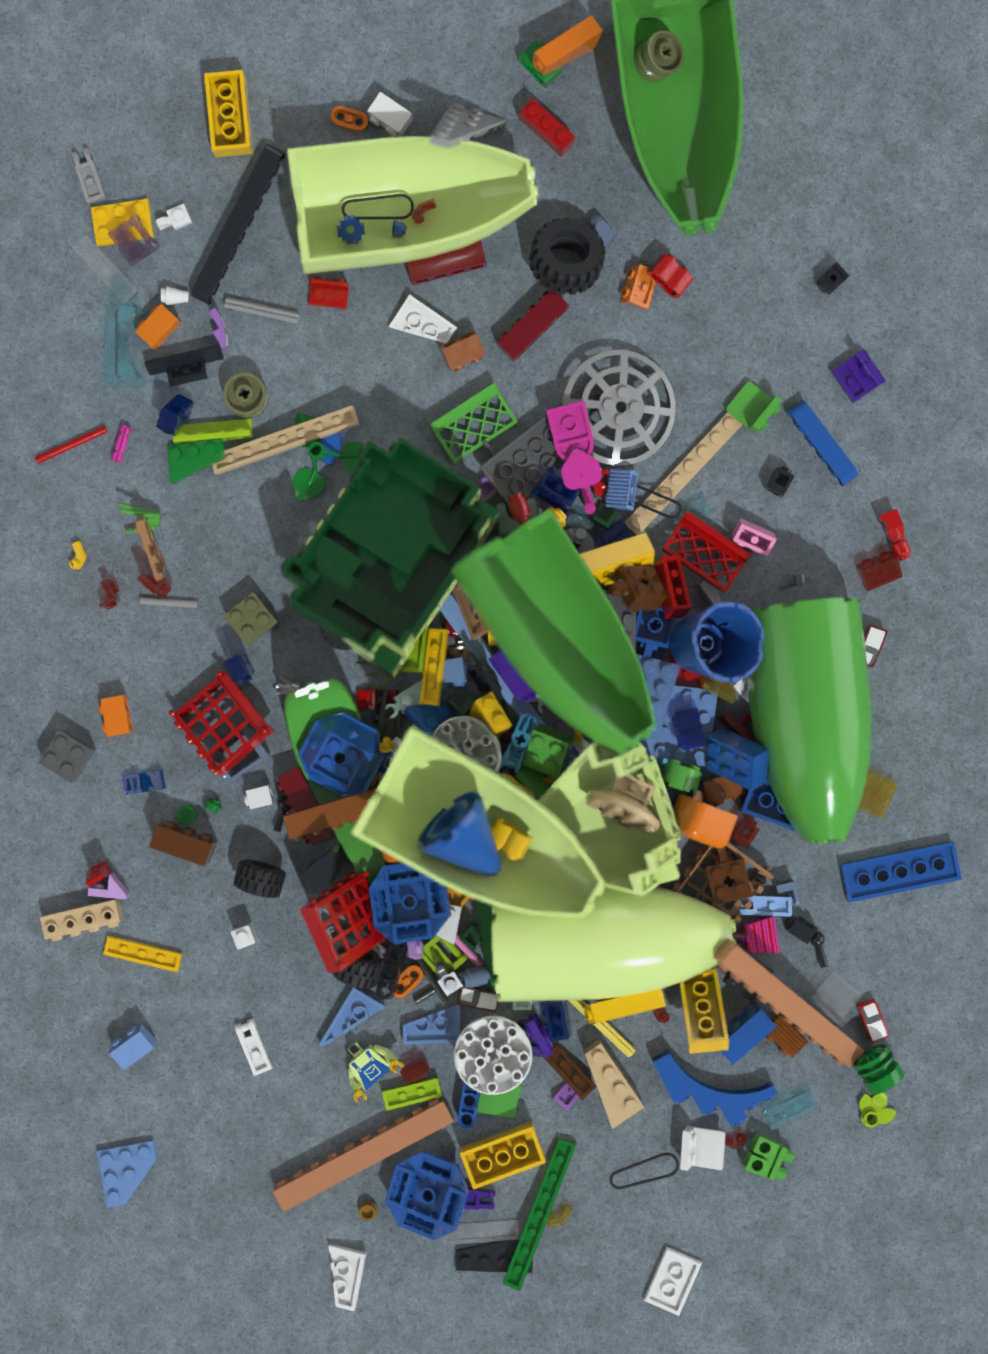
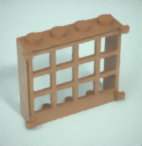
M728 842L726 846L730 849L726 853L727 856H730L734 851L745 859V865L749 862L759 869L757 874L765 876L766 882L769 878H774L769 873L771 869L768 866L766 869L762 868ZM707 845L703 852L700 850L694 857L695 863L692 867L688 866L682 874L684 876L680 883L677 881L671 890L680 893L686 884L697 891V894L694 896L695 899L702 895L712 902L711 906H717L729 914L731 919H734L735 924L738 925L742 916L738 914V910L741 908V901L737 900L730 910L721 904L714 905L712 898L703 892L709 885L708 879L700 889L689 881L697 869L706 875V871L700 865L707 855L713 859H718L716 855L710 852L713 847ZM757 874L752 881L749 880L752 895L755 896L758 893L761 894L764 890V885L755 881ZM730 878L727 882L728 886L731 885V882L733 883V879ZM748 899L743 904L748 910L753 905Z

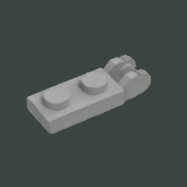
M85 148L83 150L87 160L86 163L81 164L77 152H73L72 155L86 202L89 205L106 199L90 151L88 148Z

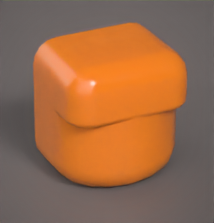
M697 790L695 796L692 795V798L679 793L673 810L682 835L713 848L722 849L726 847L738 816L703 803L705 793Z

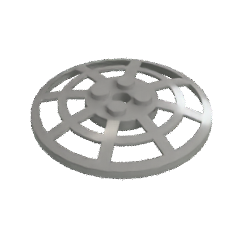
M610 350L594 355L573 372L564 390L562 406L584 401L586 410L587 408L597 409L601 420L593 426L589 420L592 435L602 444L613 447L612 459L605 458L593 451L590 454L591 457L602 464L626 466L643 461L657 452L670 435L675 419L673 389L664 372L653 361L641 354L627 350ZM620 355V366L611 367L599 373L591 366L593 362L604 357ZM628 356L644 361L656 372L647 378L640 371L629 368ZM585 371L592 379L585 387L582 399H570L575 381ZM620 372L619 384L609 386L603 379L608 374ZM628 373L637 376L644 383L637 389L628 385ZM660 378H662L668 390L670 408L660 407L659 395L653 385ZM597 384L603 390L599 400H588L591 389ZM647 389H650L654 406L644 405L641 395ZM618 402L625 404V411L623 413L616 410ZM643 413L654 414L650 426L645 431L639 423ZM659 415L670 416L665 433L655 445L649 435L656 427ZM604 426L615 430L614 441L603 437L598 431ZM633 427L639 437L631 441L622 442L623 431ZM643 441L649 449L646 453L635 458L619 460L621 448L631 447Z

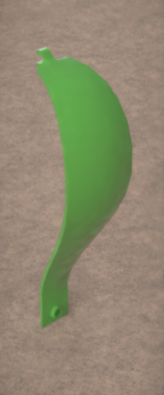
M335 679L315 684L314 681L306 683L305 687L288 693L285 699L284 712L290 742L302 775L318 805L345 796H340L310 780L298 754L317 719L341 711H346L361 719L350 693L340 681ZM337 753L338 759L345 760L343 753ZM375 784L372 787H369L368 789L377 787V784ZM349 821L342 823L343 827L332 831L341 844L354 871L361 873L369 870L370 875L366 876L369 886H371L381 868L387 866L386 861L383 859L382 850L352 834L357 823L350 824Z

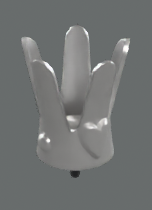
M279 675L286 685L277 684L276 687L282 690L277 691L280 693H275L274 695H288V693L299 689L301 683L292 682Z

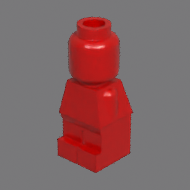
M895 509L878 516L877 520L879 523L882 522L887 539L890 543L892 542L891 549L894 557L898 558L899 561L909 558L911 549L907 540L903 539L905 537L904 524L898 510Z

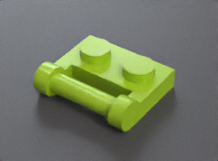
M438 935L423 945L424 952L422 957L438 977L440 975L434 966L437 962L441 961L446 970L449 971L452 968L453 970L457 969L468 959V956L465 953L463 954L455 944L453 945ZM439 940H441L446 945V947L452 952V954L457 958L455 962H452L450 958L443 952V950L437 945V942Z

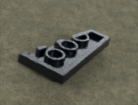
M520 1237L457 1249L456 1271L507 1272ZM533 1259L527 1273H532Z

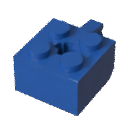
M661 606L657 610L637 611L636 641L641 642L640 647L644 648L642 655L644 658H651L652 651H657L658 647L666 649L670 647V637L677 619H665ZM655 620L657 621L656 624H659V627L655 628L653 631L651 629L652 627H650V623L654 622Z

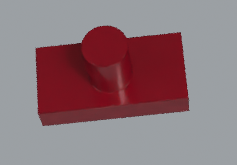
M727 711L718 718L727 730L751 741L755 739L745 729L752 721L748 713L744 712L736 719Z

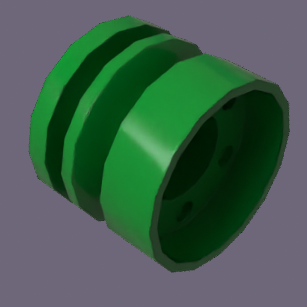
M879 1044L866 1050L852 1065L857 1070L858 1076L864 1077L863 1084L871 1095L885 1092L894 1087L903 1079L905 1074L899 1063L892 1061L894 1055L886 1044Z

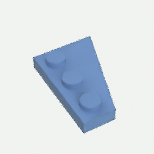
M457 1004L404 1024L403 1045L456 1043L461 1033L460 1005Z

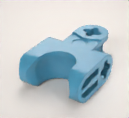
M532 714L520 716L508 749L502 758L500 768L506 766L515 770L514 773L518 774L533 729L537 724V720Z

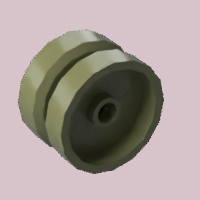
M660 30L652 34L637 46L634 53V63L638 73L650 82L662 81L675 73L682 66L684 60V49L680 40L669 31Z
M238 373L225 384L223 391L224 401L228 408L237 416L246 419L255 418L267 408L269 401L268 390L263 382L254 374ZM245 394H249L247 399H244Z

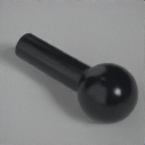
M282 796L277 801L279 812L273 829L276 832H281L284 822L283 815H286V812L289 810L285 802L287 796Z
M815 932L810 943L815 946L820 968L828 967L823 949L825 937L821 932Z

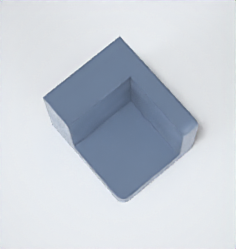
M794 880L774 884L776 896H792V903L800 904Z

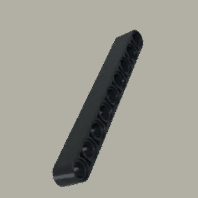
M266 144L192 288V297L207 305L212 302L210 300L213 295L215 296L220 286L219 282L221 278H224L229 268L227 267L229 262L233 261L238 251L236 248L239 244L241 245L246 235L245 231L247 227H250L255 217L253 216L255 211H258L264 200L262 197L264 193L267 194L272 184L271 180L273 176H276L281 166L279 165L281 160L285 158V152L269 144Z

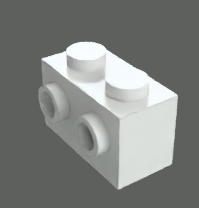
M381 92L367 110L370 122L376 126L381 125L384 127L385 131L392 137H395V135L402 137L413 120L410 111Z

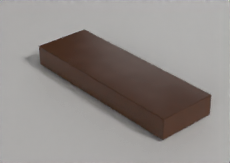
M556 1044L551 1049L553 1054L544 1058V1060L578 1097L584 1100L597 1086L564 1050Z

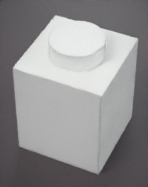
M270 784L246 790V795H244L245 804L250 807V810L275 803Z
M252 922L234 928L231 931L237 950L258 941Z

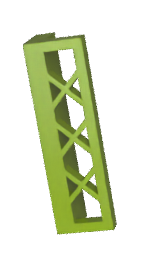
M252 419L175 425L173 442L178 445L214 439H223V441L253 439Z

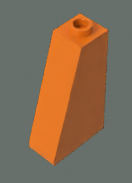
M590 15L535 51L533 57L535 69L545 76L595 49L603 30L593 16Z

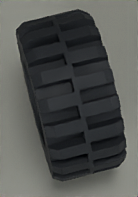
M564 217L563 220H560V218L553 219L552 223L548 221L543 227L538 229L529 255V266L536 280L539 279V283L543 287L547 286L549 291H558L562 295H565V293L574 295L577 291L582 293L587 288H591L595 281L598 280L605 260L606 250L602 237H598L599 233L595 229H591L590 224L586 222L584 224L580 222V219L575 218V220H571L570 217ZM559 248L570 249L576 252L583 261L578 264H566L556 259L551 251Z

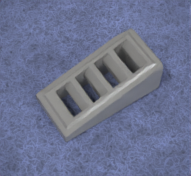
M705 580L698 584V588L710 606L721 603L717 588Z

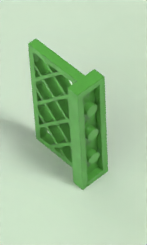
M492 383L430 423L429 426L452 462L456 463L481 447L485 441H490L518 423L500 394L496 384ZM495 395L500 400L499 409L488 407L490 399ZM475 408L485 409L483 420L472 418ZM487 410L498 412L496 423L485 421ZM469 412H471V413H470V417L464 416V415L468 414ZM501 412L508 414L512 422L507 425L498 424ZM461 417L469 419L467 430L456 428L457 420ZM471 420L482 422L480 433L469 431ZM485 423L495 425L494 433L490 436L482 434ZM444 428L453 429L451 441L443 439L439 432ZM455 430L466 432L464 444L453 441ZM469 433L479 435L478 444L475 446L466 444ZM452 444L463 446L462 454L456 458L451 452Z

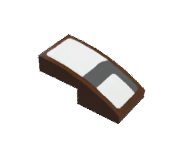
M478 987L459 988L456 1004L497 1012L499 1003L497 995L500 994H496V991L493 992Z

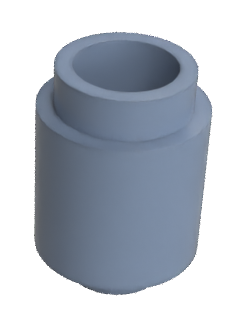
M480 965L465 969L460 974L463 987L474 988L488 984V979H490L488 968Z

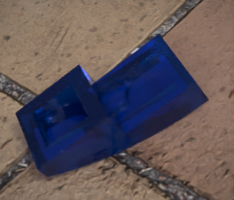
M163 770L122 776L125 795L166 789Z

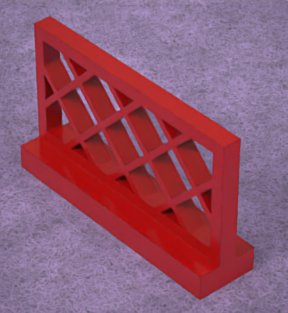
M688 511L661 549V551L669 556L681 555L680 560L683 566L724 594L751 556L750 553ZM683 527L688 530L690 537L681 538L680 528ZM701 539L704 541L706 548L697 549L695 540ZM691 540L693 550L684 551L682 542ZM678 542L680 551L674 552L669 549L670 543ZM711 550L720 552L721 559L713 560ZM706 551L708 561L700 562L698 552ZM694 553L696 562H688L685 554ZM726 561L736 563L738 565L736 570L729 571ZM722 562L724 572L716 573L714 563ZM710 564L712 573H704L701 565ZM726 575L727 584L725 586L720 584L717 576Z

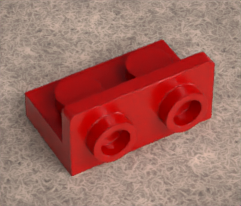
M320 276L310 279L309 305L347 310L349 284L345 283V280L334 279V281H328L325 277Z

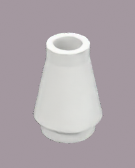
M168 286L161 288V303L166 305L188 303V291Z

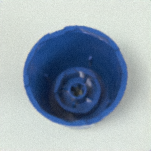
M723 602L681 619L671 633L670 650L675 662L686 671L718 681L736 682L748 677L760 664L764 654L762 648L765 636L759 619L749 608L739 603Z

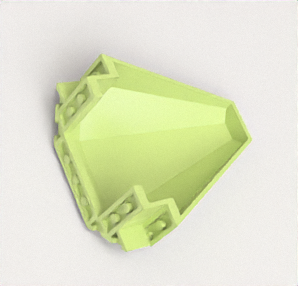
M594 742L589 745L538 801L553 812L573 833L603 876L605 887L644 896L660 883L679 879L680 873L676 865L680 863L681 850L677 848V842L681 840L680 828L657 761L652 755L648 756L646 754V748L640 743L632 749L627 747V751L617 756L614 751ZM628 774L639 781L642 780L656 787L646 808L659 821L660 826L658 830L649 835L641 832L639 828L634 826L624 827L618 824L619 820L613 817L611 819L600 815L602 811L586 805L587 800L585 797L588 791H610L616 776L619 778Z

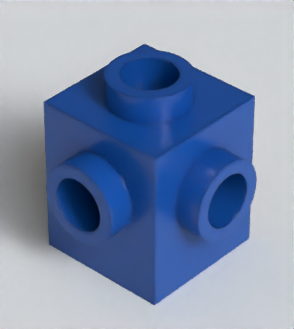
M355 215L344 216V220L340 221V225H337L338 237H342V241H346L347 245L357 244L358 240L362 239L361 235H365L364 223H360L359 219H355ZM349 226H353L355 229L352 234L347 232Z

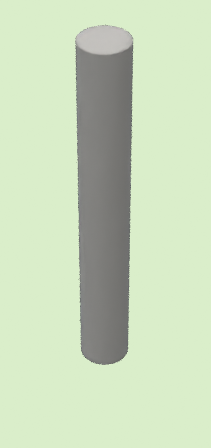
M140 597V604L198 608L197 600Z

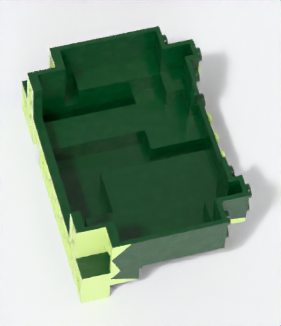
M402 438L391 444L388 450L390 453L370 441L366 446L362 445L357 454L359 455V465L349 479L350 484L347 488H343L338 495L339 500L336 504H332L327 511V514H329L327 518L319 522L316 528L318 531L314 536L311 535L305 544L307 547L304 546L296 558L292 555L289 559L286 558L280 566L283 580L295 587L289 595L292 609L351 646L355 653L373 663L376 669L392 679L395 678L415 648L414 644L423 630L426 631L456 586L457 581L451 573L452 569L470 554L481 548L499 518V510L480 499V487Z

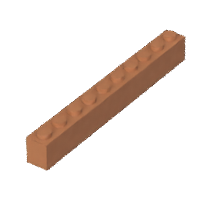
M729 938L714 954V957L719 961L717 965L723 971H731L730 976L738 983L742 980L745 983L743 986L750 993L754 991L758 993L756 997L764 1004L769 1002L771 1004L769 1008L776 1014L781 1012L783 1014L782 1018L790 1025L795 1023L797 1031L802 1035L807 1033L809 1035L807 1038L813 1044L817 1045L819 1043L822 1045L820 1049L828 1056L833 1054L832 1059L842 1066L844 1063L850 1068L864 1052L856 1042Z
M444 1097L430 1100L428 1102L429 1105L424 1108L419 1106L411 1111L412 1114L407 1117L402 1115L394 1120L395 1123L390 1126L385 1124L377 1129L378 1132L373 1135L368 1133L360 1138L361 1141L356 1144L351 1142L343 1147L344 1150L339 1153L334 1151L328 1154L326 1160L313 1162L309 1165V1169L296 1171L292 1174V1178L288 1180L283 1178L276 1182L273 1194L282 1211H287L453 1123L454 1116Z

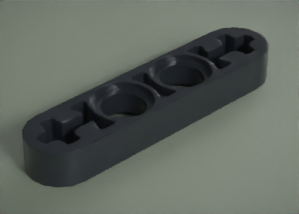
M391 941L389 943L376 988L377 996L381 999L389 1000L395 995L408 951L407 942L403 943L404 946L393 944ZM395 948L401 950V956L397 959L392 955ZM393 966L396 974L390 978L387 975V969ZM384 980L393 981V983L384 982ZM387 987V989L390 990L389 994L386 993L384 996L382 988Z

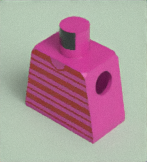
M764 916L742 923L743 932L733 934L736 944H745L746 951L749 953H780L774 916Z

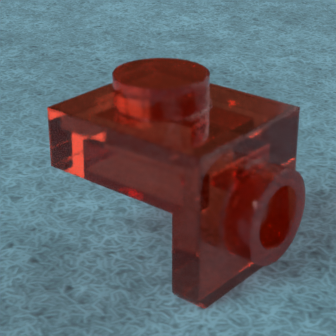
M105 579L100 583L108 600L100 603L99 606L100 608L110 610L117 606L116 602L121 600L117 593L120 590L115 581L112 582L110 579Z

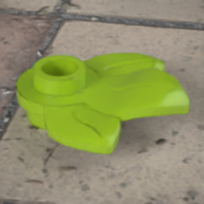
M885 1092L875 1094L872 1098L864 1094L859 1101V1107L862 1111L861 1121L869 1128L875 1127L879 1123H889L897 1113L895 1110L887 1107V1094ZM869 1114L873 1115V1119L871 1121L867 1120V1116Z

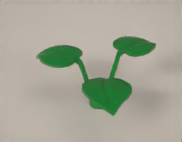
M299 412L294 426L316 417ZM316 441L301 445L304 448L308 447V453L313 457L314 471L309 468H303L295 474L293 478L295 499L298 501L311 500L323 491L325 479L322 475L317 474V460H323L327 454L344 459V467L349 472L354 473L359 465L358 451L362 445L366 446V444L357 441L349 442L343 448L344 455L326 450L322 444Z

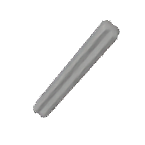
M226 297L224 302L225 308L292 323H298L300 317L298 312Z

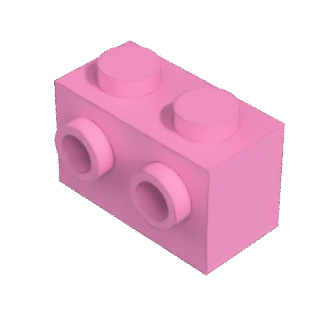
M742 518L739 519L732 533V539L735 544L741 547L746 546L759 555L764 554L768 556L777 540L775 533Z

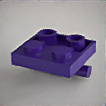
M864 349L831 372L852 403L886 381Z
M534 1012L529 1015L531 1020L521 1019L516 1023L529 1038L532 1056L547 1058L553 1054L551 1048L554 1047V1044L548 1035L549 1031L545 1024L541 1023Z

